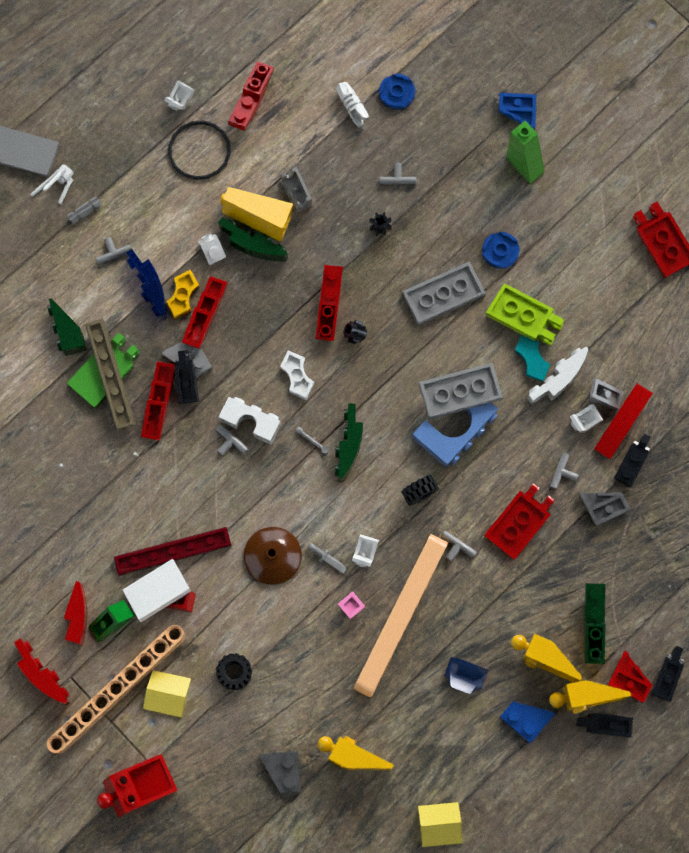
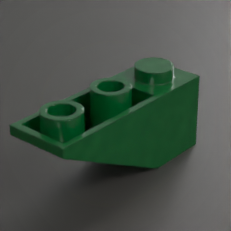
M49 298L50 305L47 308L50 317H54L55 322L52 323L54 333H58L59 340L56 341L59 351H63L65 356L86 351L87 346L81 328L52 298Z

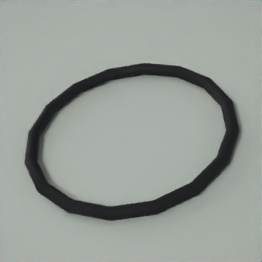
M204 120L191 121L180 126L172 135L168 145V154L175 170L184 177L199 180L208 179L221 172L228 163L231 147L225 131L216 124ZM205 124L214 127L223 135L227 143V155L224 163L216 171L208 175L194 176L187 174L177 167L172 157V145L175 137L183 129L191 125Z

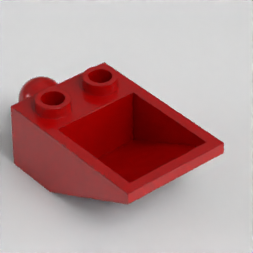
M159 754L109 775L102 781L107 793H102L98 796L97 804L102 809H108L113 805L118 818L168 796L178 789L162 754Z

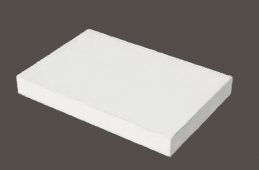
M171 559L124 588L123 592L138 620L142 622L188 594L191 590L175 561Z

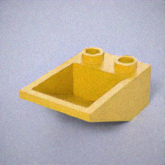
M537 634L532 636L529 643L522 635H516L512 638L511 645L515 650H526L522 658L526 666L533 669L539 667L572 683L581 681L582 676L554 642Z
M584 680L566 684L562 688L563 694L554 692L551 694L549 702L554 708H561L566 703L567 711H573V714L585 712L587 707L625 700L631 694L629 691Z
M323 736L318 740V749L322 752H332L328 758L329 761L345 770L392 771L393 764L355 745L356 741L347 736L344 739L339 737L336 745L327 736Z

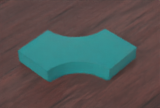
M521 335L515 353L520 355L526 363V376L544 382L550 363L541 357L537 340L533 341Z

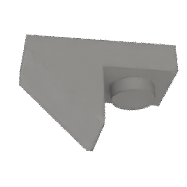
M594 379L590 393V404H603L613 410H619L623 391L603 381Z

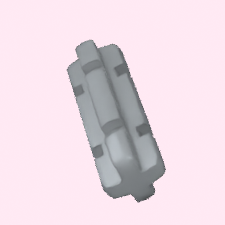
M94 197L90 200L91 202H86L77 208L76 212L72 211L69 213L67 218L70 223L75 224L79 221V218L82 219L93 212L94 208H99L101 206L100 200Z

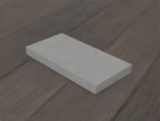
M0 126V164L48 178L60 146L59 142Z
M470 261L402 291V295L417 326L486 296Z
M493 363L418 382L429 420L503 400Z

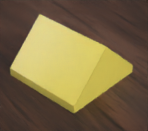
M458 802L418 806L422 847L462 843V826Z

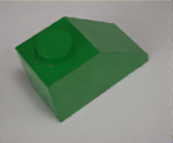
M122 600L108 606L88 627L99 643L125 626L134 615L125 601Z

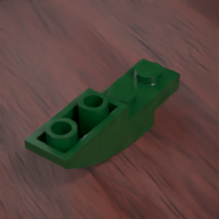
M224 217L218 222L219 229L230 236L229 243L237 250L269 261L288 260L287 249L280 244L276 245L271 242L272 239L269 236L261 235L257 232L252 237L249 231L246 229L241 230L233 220H227Z
M348 403V409H344V421H348V428H344V439H347V441H339V446L335 448V458H339V465H335V477H339V482H343L349 475L361 447L363 422H356V404Z
M585 583L583 609L584 663L605 664V583Z

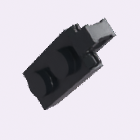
M188 350L178 351L179 361H176L174 369L179 404L199 402L193 359H190Z
M643 434L639 442L634 441L631 444L614 479L629 487L633 485L649 454L650 448L646 445L651 438L650 436Z
M676 646L673 649L672 655H666L651 695L671 702L684 667V660L680 659L684 648Z
M593 713L588 714L587 718L578 717L576 726L587 727L586 732H591V734L632 738L633 717Z

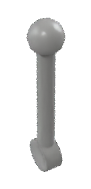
M301 427L296 428L295 431L297 434H301L314 445H316L318 448H320L323 454H327L329 452V448L327 446H322L321 444H319L317 441H315L313 438H311L309 435L303 432V429Z

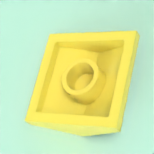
M152 670L146 689L143 709L182 718L191 679Z

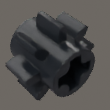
M376 212L375 218H370L369 222L373 224L370 226V231L374 230L376 236L379 234L386 236L387 229H392V226L389 224L391 217L387 218L385 212L379 215Z
M355 320L345 325L343 333L344 337L348 338L347 342L356 344V342L361 343L366 338L367 329L365 326H362L363 322Z

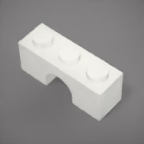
M228 397L219 415L220 422L237 429L243 420L251 419L256 422V428L253 432L254 437L272 445L281 427V421L278 420L279 417L272 413L267 415L261 412L262 409L255 405L250 407L244 404L245 402L238 397H234V399Z

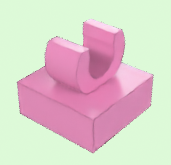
M351 592L338 603V606L350 620L365 608V605L354 592Z

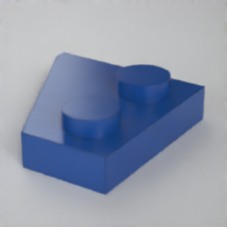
M500 93L499 113L519 124L526 121L535 130L536 94Z
M512 702L500 718L526 741L531 743L555 713Z

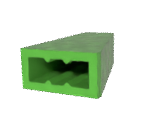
M524 121L510 134L506 159L531 184L544 173V166L538 134Z

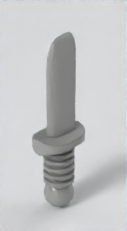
M314 544L308 545L309 551L321 557L319 562L322 563L324 560L341 573H345L346 567L330 556L328 549L324 552Z

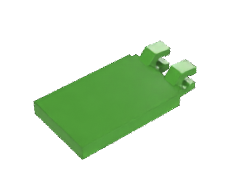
M118 333L112 339L111 344L123 380L134 368L132 365L134 363L133 360L140 352L134 345L125 354L119 349L126 342V339ZM93 354L67 384L96 409L107 396Z

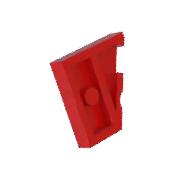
M624 651L607 685L629 691L631 698L644 703L652 688V684L643 675L638 665L630 658L629 653Z

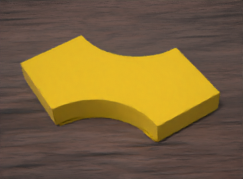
M191 270L174 278L176 284L175 292L166 301L175 320L191 312L190 297L199 288V284Z

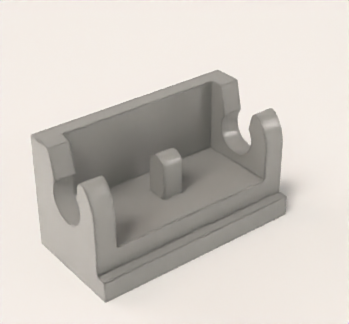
M297 167L292 168L291 173L288 175L283 173L280 182L290 203L293 204L295 213L311 207L312 198Z

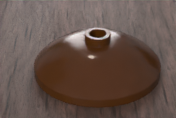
M263 528L255 532L245 545V566L250 575L261 583L268 585L284 583L297 573L301 565L302 551L300 544L292 533L283 528ZM274 550L276 552L275 556L273 557L268 555L269 551Z

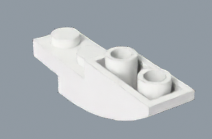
M577 348L571 353L570 358L567 360L563 358L558 361L554 369L556 376L551 375L544 381L545 384L540 387L538 385L533 387L529 391L530 394L527 398L529 403L533 405L546 395L552 401L560 395L580 371L588 348Z

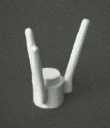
M61 165L53 175L31 193V196L36 195L42 189L46 191L56 181L61 184L66 182L58 202L62 204L69 186L74 181L71 178L74 175L73 171L66 165Z

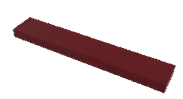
M227 527L114 556L118 576L163 565L171 559L178 561L231 547L232 545Z

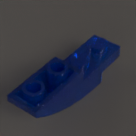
M130 249L126 252L128 258L126 262L131 269L135 268L138 272L136 276L143 284L141 285V296L146 303L150 301L153 306L151 310L157 318L160 316L164 321L167 319V306L159 276L149 259L142 263L133 249Z

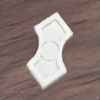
M288 350L280 365V369L285 371L290 378L289 393L307 400L314 386V381L308 378L304 372L305 358Z

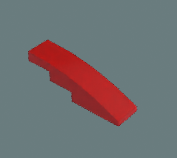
M212 276L209 277L197 307L194 308L182 343L200 349L217 313L228 282Z
M156 362L154 379L152 380L149 399H147L141 437L159 441L161 439L174 381V366L176 364Z
M637 383L594 449L611 459L653 392Z

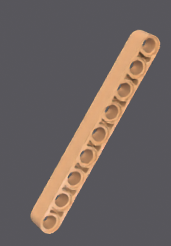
M432 534L429 536L353 688L357 692L369 698L373 696L448 542Z
M171 625L48 739L47 748L49 751L55 754H62L68 750L184 641L185 633L182 628L177 625ZM174 630L180 631V637L177 640H172L170 637ZM159 644H165V651L160 654L157 653L156 647ZM145 657L151 659V664L148 667H142L141 665ZM130 671L136 672V678L133 681L127 680V674ZM121 685V692L114 695L112 693L113 686ZM105 698L107 700L106 706L101 709L98 708L97 703L99 699ZM86 712H91L92 719L89 722H84L82 718ZM71 726H76L77 733L74 736L68 735V729ZM60 739L62 747L59 750H54V741Z

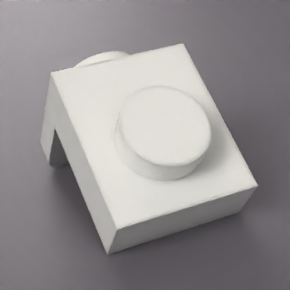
M177 81L170 96L165 97L164 101L169 103L168 107L173 110H185L195 90L181 81Z
M207 234L201 237V241L198 243L209 265L226 258L219 239L215 234Z
M594 404L570 416L572 427L580 433H585L603 421Z
M360 534L352 561L356 562V565L360 567H370L379 540Z

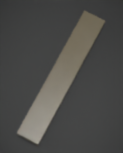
M102 318L85 324L116 430L121 431L136 426L105 321Z

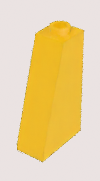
M228 187L226 194H222L220 204L223 205L222 213L282 242L291 219L292 203Z

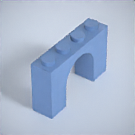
M493 403L465 410L470 417L471 426L465 434L459 437L444 436L425 420L413 433L412 439L444 467L448 468L450 464L454 466L460 459L458 455L462 451L466 452L473 444L471 441L475 437L479 438L484 433L486 424H492L498 417L496 414L498 408Z

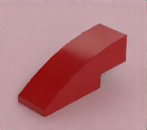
M76 581L64 615V619L70 622L65 640L83 646L87 628V602L83 585Z

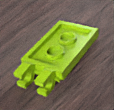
M505 283L485 315L533 341L537 340L539 342L541 340L549 346L553 344L555 334L546 330L548 325L560 331L565 321L553 313V308Z

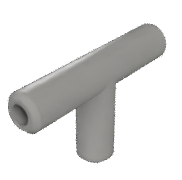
M400 162L394 164V177L379 178V184L417 183L416 177H402V164Z
M107 237L104 241L109 253L97 257L96 262L99 265L132 252V248L130 245L116 250L111 237Z
M222 425L217 427L216 431L227 439L217 450L220 455H224L232 445L243 454L248 452L249 448Z
M562 453L549 486L553 490L557 489L561 477L577 481L579 476L565 469L569 458L567 453Z
M444 531L441 535L443 539L453 545L446 556L448 561L452 562L459 550L472 558L476 555L477 551L447 531Z

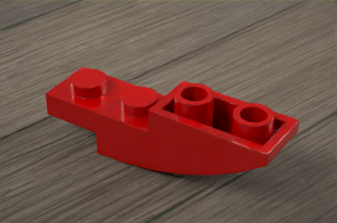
M259 61L256 62L243 87V93L228 120V125L243 131L246 130L260 106L274 67Z
M324 264L315 336L317 340L334 341L343 275L342 266Z
M20 638L15 641L14 644L23 657V660L19 661L17 665L24 675L43 693L58 702L68 705L70 702L67 698L70 695L66 688H61L57 682L60 678L56 671H51L49 668L41 670L43 665L38 657H33L31 652L34 650L28 640L25 642Z

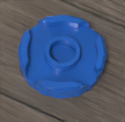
M396 73L383 79L379 88V96L385 106L390 109L400 110L411 105L415 98L416 89L409 77Z
M506 232L493 233L485 239L482 253L485 261L491 267L506 269L517 261L520 248L514 236Z

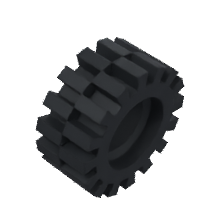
M427 475L406 486L401 493L407 504L411 506L432 496L439 488L432 475Z
M230 653L227 656H223L219 660L218 666H216L218 681L229 690L242 689L252 678V668L248 659L238 653ZM232 664H237L242 669L241 676L237 679H230L227 676V668Z

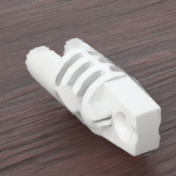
M347 82L339 83L336 86V90L341 102L346 107L355 125L361 127L364 123L363 120L366 121L369 115Z

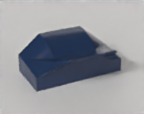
M451 657L444 676L448 678L450 687L471 694L477 689H482L488 670L468 661Z

